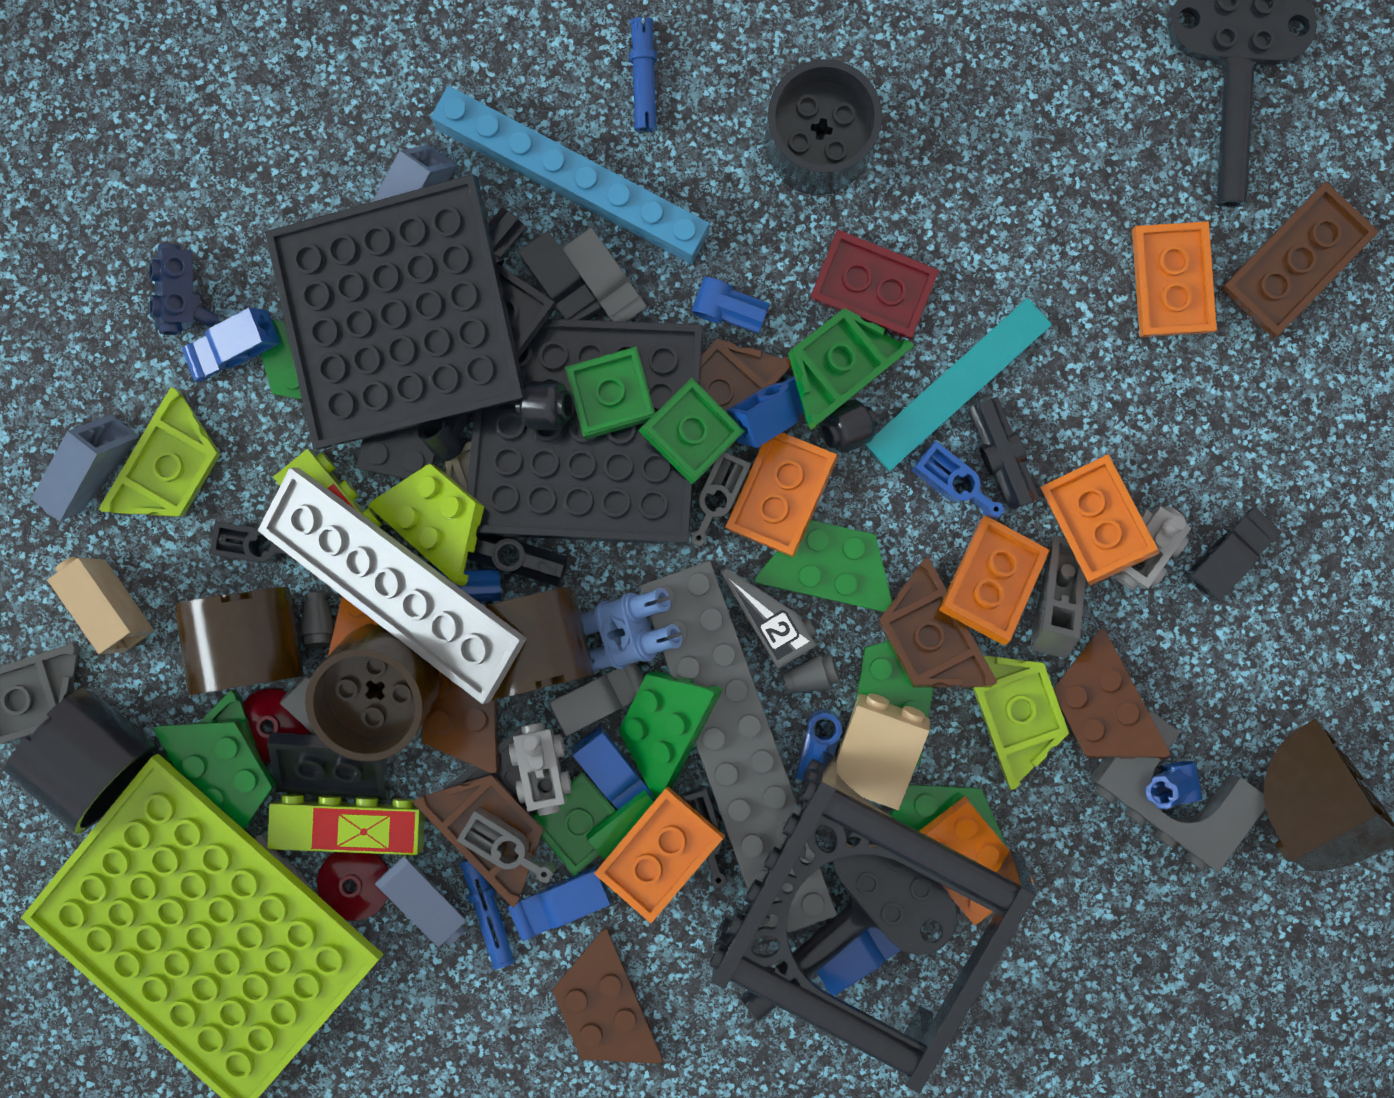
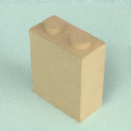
M70 557L57 565L55 568L57 573L47 579L98 654L125 653L155 632L106 560Z
M859 693L835 756L837 757V774L863 798L899 810L929 734L930 718L925 717L922 711L914 707L905 706L902 709L891 705L886 698L880 695L868 694L866 696Z

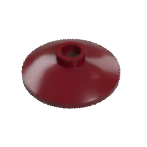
M261 690L252 694L243 702L251 732L263 762H271L267 745L270 733L265 732L263 729L265 720L269 719L274 723L275 728L273 732L304 735L309 733V730L280 704L282 697L287 693L285 690Z
M334 852L324 861L317 877L318 895L345 920L358 921L366 919L378 912L388 899L375 883L389 869L378 854ZM352 879L357 883V890L355 892H350L346 889V880Z

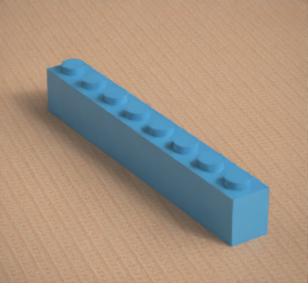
M450 86L446 87L430 117L437 131L690 264L694 263L709 234V222Z

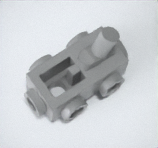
M1162 506L1156 507L1151 512L1145 509L1141 512L1140 515L1159 550V554L1142 561L1141 567L1138 570L1129 567L1118 572L1115 579L1128 589L1134 590L1136 586L1140 589H1146L1150 586L1155 587L1165 576L1167 569L1164 566L1171 556L1177 557L1186 547L1189 541L1186 535L1191 530V527L1186 524L1185 517L1170 506L1165 508Z
M543 722L521 726L522 733L513 736L514 743L509 744L511 763L513 766H519L521 780L516 781L519 802H526L527 811L537 810L538 816L559 812V805L567 802L566 794L572 793L569 772H561L559 757L565 756L562 735H554L553 727L544 729ZM548 779L551 782L552 789L550 792L544 793L539 789L540 780Z

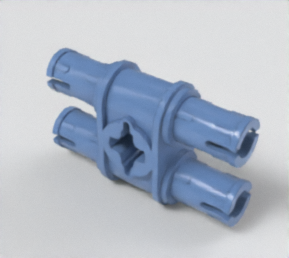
M657 588L642 595L626 593L620 599L611 602L602 601L597 604L594 610L580 614L585 636L600 632L604 645L589 649L591 659L595 660L592 663L594 672L608 667L625 669L629 664L638 661H651L657 653L681 646L682 636L672 639L668 637L681 632L675 624L652 631L647 617L660 612H666L670 609L671 599L660 603L657 602L658 599L669 596L664 588Z

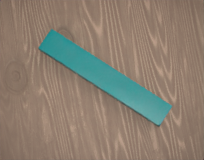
M1027 298L882 428L870 443L864 446L888 472L891 471L1052 324Z

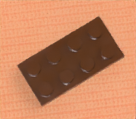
M1325 181L1233 274L1221 289L1272 338L1278 337L1379 231Z

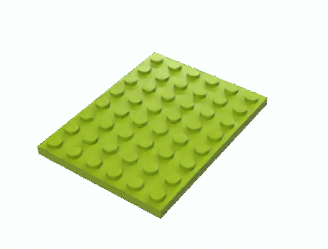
M159 754L149 759L21 917L22 920L221 1098H259L384 955Z

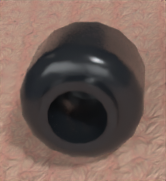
M532 381L524 386V398L516 401L515 407L517 415L522 418L523 423L529 429L559 430L573 417L574 398L572 393L561 382Z
M856 399L848 400L820 423V432L829 448H835L841 453H846L872 441L877 418L871 407H865L862 402Z

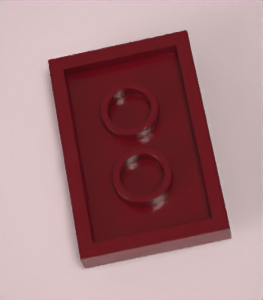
M837 229L809 300L839 312L846 308L859 315L865 322H873L889 332L911 340L939 270Z

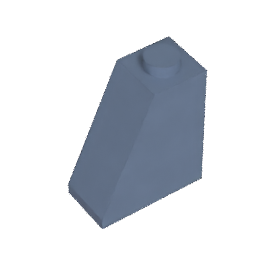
M430 145L400 150L373 201L446 182L451 178L458 165Z
M113 415L67 431L31 499L41 506L48 515L56 518L58 521H63L82 512L137 443L140 436Z
M403 855L375 883L438 948L444 942L448 946L452 945L465 932L461 925L466 922V918L407 855Z

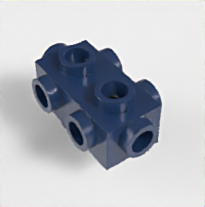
M159 244L158 253L149 262V280L155 282V295L150 296L149 314L150 317L155 318V329H159V333L162 335H181L182 331H186L194 323V320L213 327L217 321L218 314L199 306L200 295L193 292L192 251L181 250V246L177 244Z

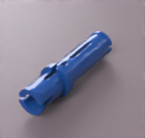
M636 17L630 20L632 51L629 52V62L633 64L634 131L642 133L643 128L646 127V133L657 130L654 63L657 62V52L653 50V19L645 17V23H642V17Z
M467 859L460 861L459 864L462 867L469 893L466 895L468 903H473L481 933L491 958L492 968L500 969L514 963L515 958L512 955L504 924L494 895L497 891ZM476 879L479 880L487 907L483 905ZM488 916L491 917V921L499 944L495 943V939L489 924Z

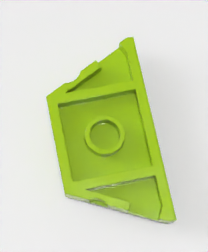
M170 387L101 503L99 510L102 512L184 517L221 453L179 390Z
M429 463L372 500L368 506L454 584L464 587L469 575L463 574L468 552L474 553L477 541L476 530L481 523L484 506L439 467Z
M983 655L998 683L992 687H972L1007 787L1013 790L1021 784L1020 781L1034 767H1037L1047 757V753L1069 734L1044 663Z

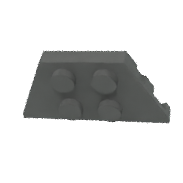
M71 643L0 666V745L32 735L48 719L46 714L59 702L72 694L80 649L78 643Z

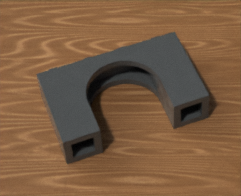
M1148 710L1169 749L1181 732L1154 712ZM1107 757L1100 762L1089 778L1098 785L1095 792L1111 804H1114L1116 800L1127 807L1124 814L1142 827L1148 822L1158 830L1154 836L1173 849L1176 844L1188 852L1184 858L1201 871L1209 867L1219 872L1266 808L1262 792L1243 778L1229 774L1201 811L1185 818H1172L1163 813L1161 809H1158L1152 801L1147 800L1145 787L1152 782L1154 770L1161 759L1137 757L1136 759H1120L1118 757Z

